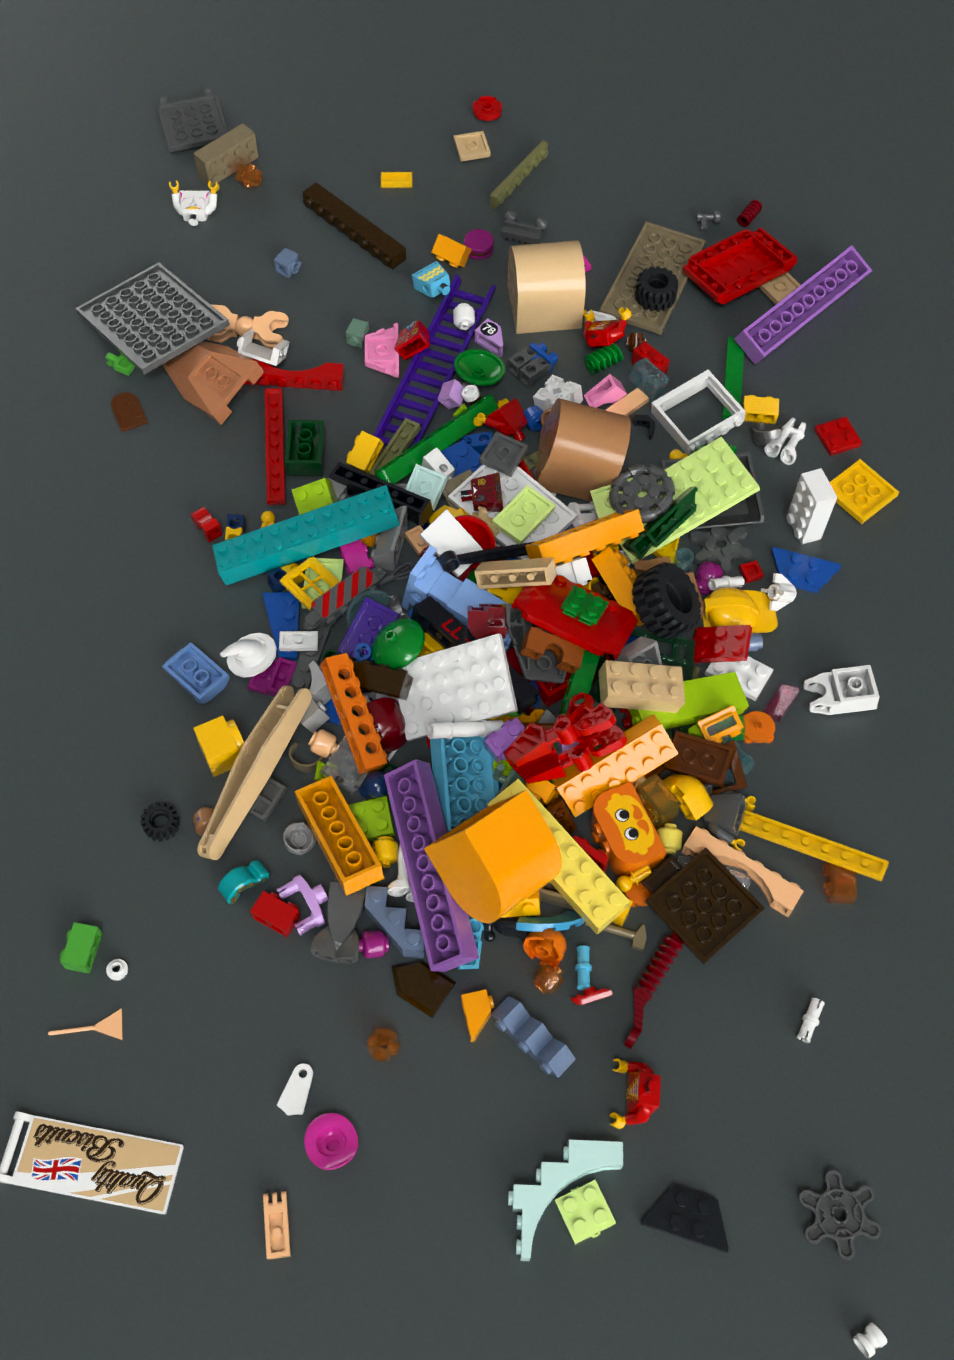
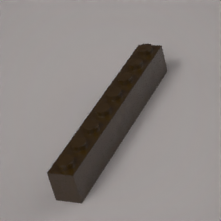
M317 182L302 192L303 203L307 208H310L318 216L325 219L327 223L336 227L339 232L344 233L362 249L367 250L385 266L393 270L406 260V247Z

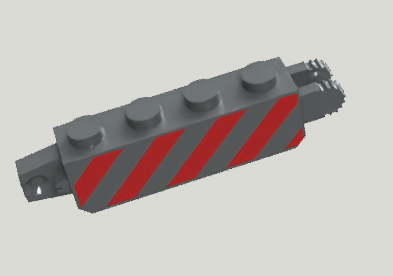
M380 566L371 570L368 567H361L312 601L310 613L305 616L304 629L306 631H313V629L315 630L319 626L322 629L327 625L331 626L341 615L345 616L355 605L359 606L369 595L373 596L378 591L379 583L386 577L385 570Z

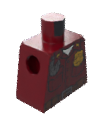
M499 473L474 478L471 480L472 490L461 491L462 502L473 501L475 511H479V506L485 507L488 512H501L503 510Z

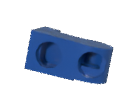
M492 431L462 437L461 441L464 440L478 453H483L493 438Z

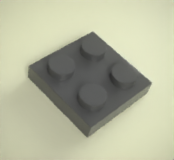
M496 431L479 458V463L512 477L528 451V445Z

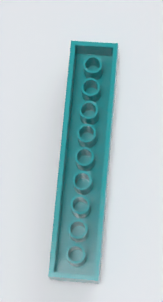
M387 485L214 544L212 547L218 573L227 586L400 526Z

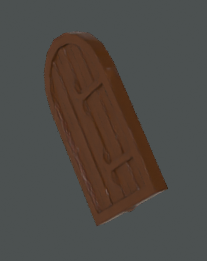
M124 392L112 399V412L115 415L121 432L148 424L140 401L134 394Z

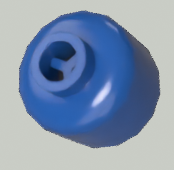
M530 406L524 411L527 419L526 426L535 432L540 431L543 427L541 425V416L544 411L538 406Z

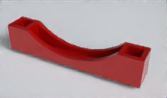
M253 359L264 371L254 385L342 391L345 377L344 364L325 363L308 370L289 371L275 368L265 362ZM248 381L244 383L247 385H251V383Z

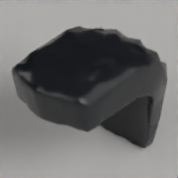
M634 414L632 417L634 426L648 428L649 440H651L656 427L654 419L648 415Z

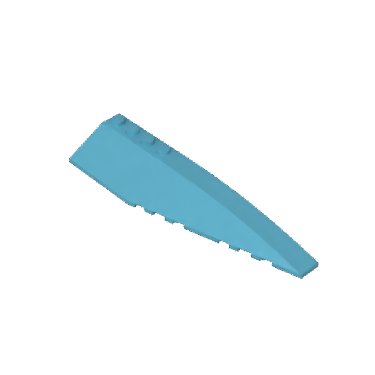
M480 736L430 739L433 778L447 833L486 808L487 804L499 792L498 781L492 777L494 773V759L485 749L486 739ZM469 916L479 958L457 967L458 970L479 969L482 947L481 934L484 931V926L482 922L477 921Z

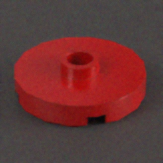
M493 96L479 97L477 101L473 102V115L483 121L495 120L502 114V103Z

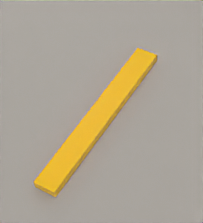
M748 810L744 812L740 830L875 880L881 882L889 865L887 860Z

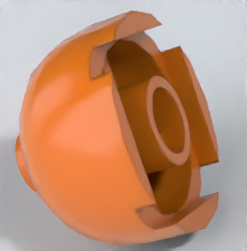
M547 928L543 932L531 931L523 943V948L532 960L536 957L542 960L539 964H548L551 967L557 966L563 959L567 945L566 939L560 931Z

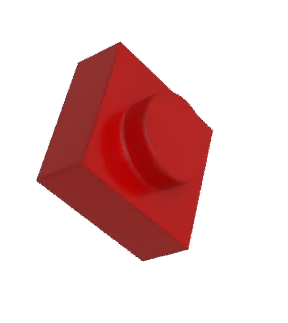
M757 560L739 566V571L745 583L757 581L764 577Z

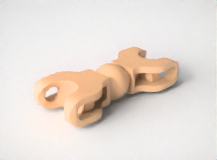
M211 305L229 320L230 326L206 339L207 341L222 343L230 337L243 336L250 329H254L253 339L261 341L264 347L273 349L283 340L281 335L272 332L276 328H285L287 326L289 318L285 313L269 311L260 317L254 316V319L248 316L239 318L238 314H232L224 305Z

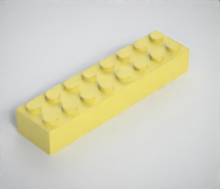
M517 779L487 804V807L524 790L528 791L555 837L561 853V871L550 883L596 934L600 933L629 907L630 901L527 787Z

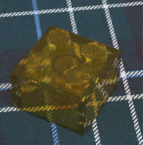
M656 773L636 787V792L656 831L658 828L664 827V824H671L677 819L682 803Z

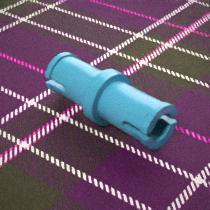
M582 945L576 947L577 964L575 965V971L577 972V989L584 991L591 987L590 972L592 971V965L589 961L590 947Z

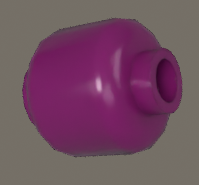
M381 930L364 931L361 939H358L359 952H362L366 959L381 958L389 950L388 936L384 935Z

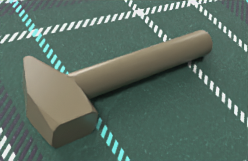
M611 924L602 930L633 939L631 948L644 951L647 939L644 924L637 932Z

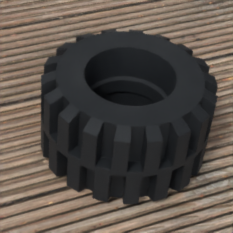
M659 266L644 269L637 277L636 301H638L640 306L643 305L644 309H650L649 311L656 310L659 312L660 310H667V307H672L678 290L677 276L671 270L668 271L667 268H660Z

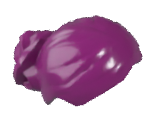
M707 561L698 566L695 579L700 594L706 595L711 592L708 587V582L711 578H722L723 570L717 563Z

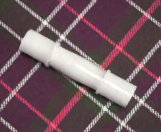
M482 720L480 722L464 721L452 723L447 721L429 723L427 725V736L429 739L475 736L485 738L491 732L499 731L504 721Z

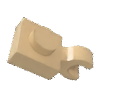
M479 506L480 514L473 512L472 516L486 522L496 537L500 532L498 528L492 525L493 518L488 516L485 507Z

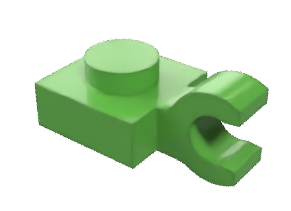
M108 353L105 356V359L108 360L106 364L120 373L129 376L135 368L122 354L119 357L112 353Z

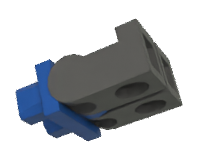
M532 342L529 344V347L508 358L507 371L516 379L519 378V381L530 389L537 380L553 371V365L558 362V355L555 352L547 354V347L544 343L541 342L536 345Z

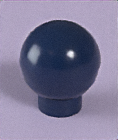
M382 771L368 773L359 785L360 794L364 798H381L388 793L384 778L385 773Z

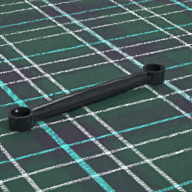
M533 542L458 555L454 551L449 550L439 556L438 562L443 571L452 572L459 565L528 555L525 545Z

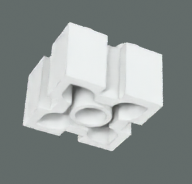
M551 375L545 382V388H540L533 396L534 405L545 411L548 408H552L558 398L580 404L583 401L581 385L571 381L564 383L563 378Z
M576 556L573 557L571 562L556 563L557 575H562L576 584L583 586L588 584V580L592 579L586 557Z

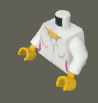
M176 180V187H172L170 181L169 187L173 191V206L178 214L183 215V219L188 221L190 225L196 226L198 221H206L208 215L216 209V191L220 188L217 181L215 187H212L211 180L208 182L211 193L210 191H180L178 193V181Z

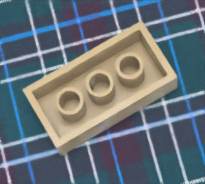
M605 660L599 670L601 703L607 707L677 713L685 703L682 667Z

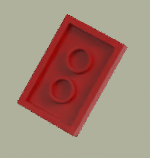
M751 625L696 628L690 657L691 662L747 661L752 634Z

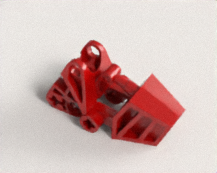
M579 693L571 698L567 714L557 716L553 727L544 730L543 727L530 722L503 754L512 769L530 784L567 777L565 768L573 764L578 771H587L593 766L590 754L594 757H602L621 749L627 743V737L623 730L615 725L616 717L610 708L602 703H599L594 708L592 696L586 693ZM579 699H585L582 703L575 704ZM557 741L564 745H571L575 741L579 742V745L558 754L552 744ZM603 744L601 748L594 750L596 746Z

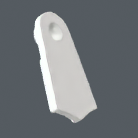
M302 1063L295 1067L277 1103V1106L288 1116L303 1115L313 1078V1070L308 1064ZM307 1071V1076L301 1078L300 1072Z

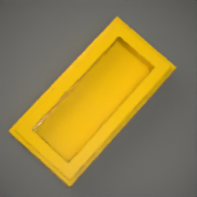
M381 172V188L412 187V172Z

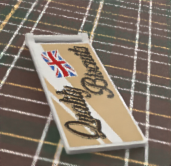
M15 1112L13 1117L15 1122L0 1165V1183L163 1215L167 1213L184 1149L182 1144ZM30 1122L13 1177L8 1176L7 1173L23 1123Z

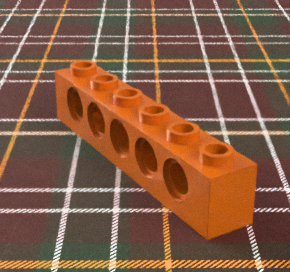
M347 653L327 657L322 661L320 667L359 775L381 769L387 764V754L381 747L380 735L374 728L373 716L367 709V700L362 695L359 678L355 676L353 670V662ZM338 673L342 674L345 679L340 678ZM345 692H349L352 698L348 697ZM352 710H355L358 713V716H355L352 713ZM359 728L364 730L365 735L359 732ZM365 746L369 747L372 753L367 752Z

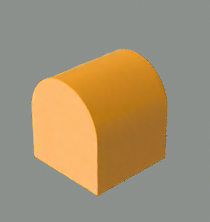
M527 790L484 808L424 848L456 903L469 916L483 923L495 922L559 875L562 866L561 853L557 841Z

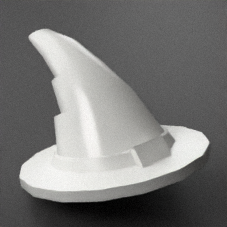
M253 633L227 646L220 655L227 657L229 670L233 674L243 678L253 677L271 666L276 657L277 647L275 641L269 635Z

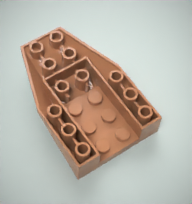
M206 341L198 343L165 364H162L183 398L220 425L232 413L227 404L243 384L248 381L254 385L264 373L260 365L253 359L228 346Z

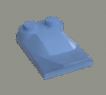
M192 642L183 649H180L162 665V668L194 697L196 702L201 704L212 700L227 686L230 680L229 675Z

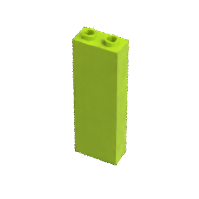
M736 672L683 681L685 703L677 713L627 710L630 711L633 726L654 714L663 728L669 729L697 723L734 705L737 714L740 715L749 707Z

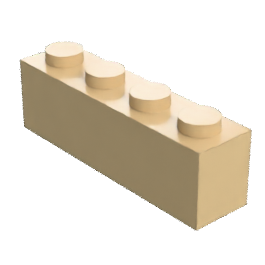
M553 557L481 562L474 571L478 589L551 585L557 576Z

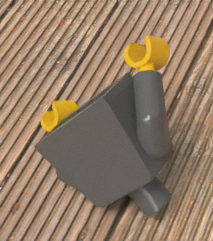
M727 790L718 795H711L713 806L702 816L708 830L720 840L727 842L728 845L732 844L733 849L742 851L741 848L737 847V844L744 847L745 841L743 839L735 840L734 837H738L745 810L751 812L755 809L756 806L752 804L756 802V798L754 796L745 798V795L732 790Z

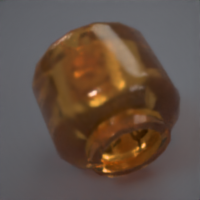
M544 963L534 973L533 979L535 981L533 984L544 995L546 993L552 995L564 983V978L561 976L563 971L555 963L552 966L549 963Z

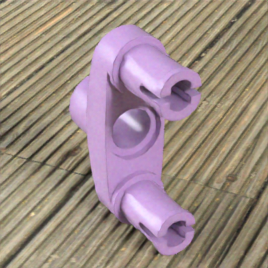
M299 874L293 877V880L277 888V891L282 900L298 891L303 894L311 910V915L294 924L301 936L316 926L319 928L326 924L321 904L328 901V895L322 884L311 889Z

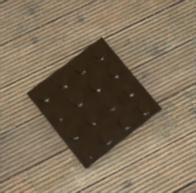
M704 848L645 901L703 965L765 909L707 848Z

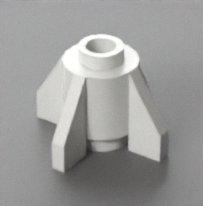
M773 573L772 582L774 584L770 585L768 589L761 588V592L768 593V597L773 600L770 601L769 610L778 611L793 602L797 592L795 586L782 574Z

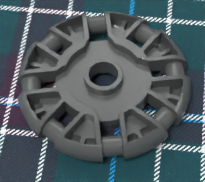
M638 464L627 468V471L621 472L611 484L612 491L609 492V501L612 509L618 513L625 514V510L631 509L641 510L642 523L656 520L659 515L664 514L671 507L674 501L675 485L664 469L655 465L645 466V464ZM632 477L633 480L628 482L627 479ZM640 492L647 493L644 497L637 496Z

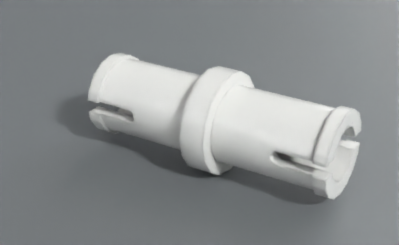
M722 576V578H711L708 582L710 590L723 587L741 588L744 585L742 576Z
M811 998L807 1013L802 1017L803 1023L797 1035V1038L799 1040L803 1038L802 1041L805 1043H810L815 1026L819 1025L820 1021L818 1019L825 1005L823 1001L819 1003L820 999Z

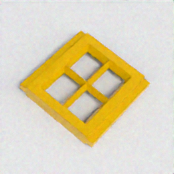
M314 556L280 579V583L309 611L314 600L304 590L312 586L322 595L324 593L314 583L322 578L332 588L340 581ZM309 567L319 575L313 581L303 573ZM299 574L308 582L303 588H300L292 580Z

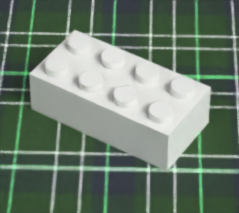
M822 468L801 474L788 514L786 515L787 522L791 524L794 535L799 539L801 545L822 538L837 499V495Z

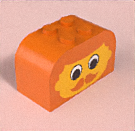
M632 782L601 793L596 798L590 821L591 837L594 843H598L600 850L609 858L608 865L610 869L618 876H629V871H636L646 865L649 866L651 871L657 869L664 862L667 851Z

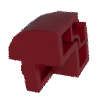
M479 604V608L468 606L467 620L471 634L477 639L498 633L502 635V638H506V604Z
M388 697L368 702L366 706L369 713L373 716V725L380 735L382 749L387 754L402 747L407 741L405 735L406 724L397 700Z

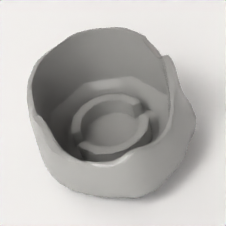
M304 822L290 824L283 833L284 847L294 855H303L309 852L317 841L310 827Z

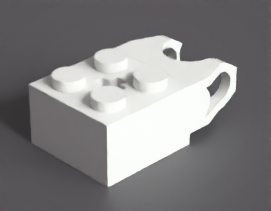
M871 665L832 669V672L821 673L805 680L803 684L804 690L817 692L823 696L810 703L809 711L813 713L833 715L877 709L880 698Z

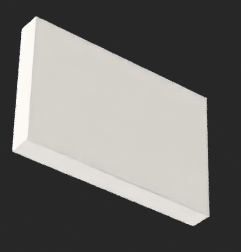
M447 509L419 535L428 546L431 545L437 549L435 554L438 557L449 550L454 551L456 555L483 550ZM471 564L459 565L452 572L456 577H459Z

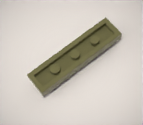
M405 418L370 470L369 475L376 477L374 474L376 470L407 450L421 430V425Z

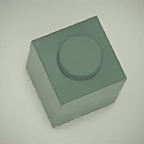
M353 318L345 332L346 343L354 347L363 348L365 335L370 334L369 322Z

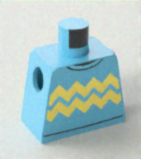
M437 261L412 274L414 289L431 298L441 293L447 295L450 292L449 275Z

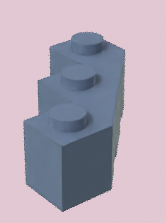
M367 886L365 897L366 915L379 927V930L384 935L388 936V940L392 942L403 957L424 959L425 945L421 930L406 929L407 910L405 908L387 907L388 887Z
M508 996L491 1013L496 1021L494 1023L501 1032L507 1033L517 1043V1047L523 1053H528L539 1064L540 1069L545 1074H552L559 1078L576 1060L566 1044L553 1038L545 1025L532 1018L520 1001Z

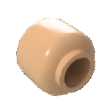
M320 729L318 732L315 731L308 744L311 746L310 751L323 758H327L330 754L334 755L339 746L336 744L337 737L324 729Z

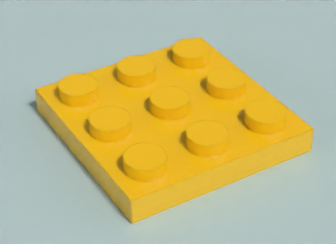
M861 459L829 482L837 495L836 503L861 524L894 500L899 494L897 489Z

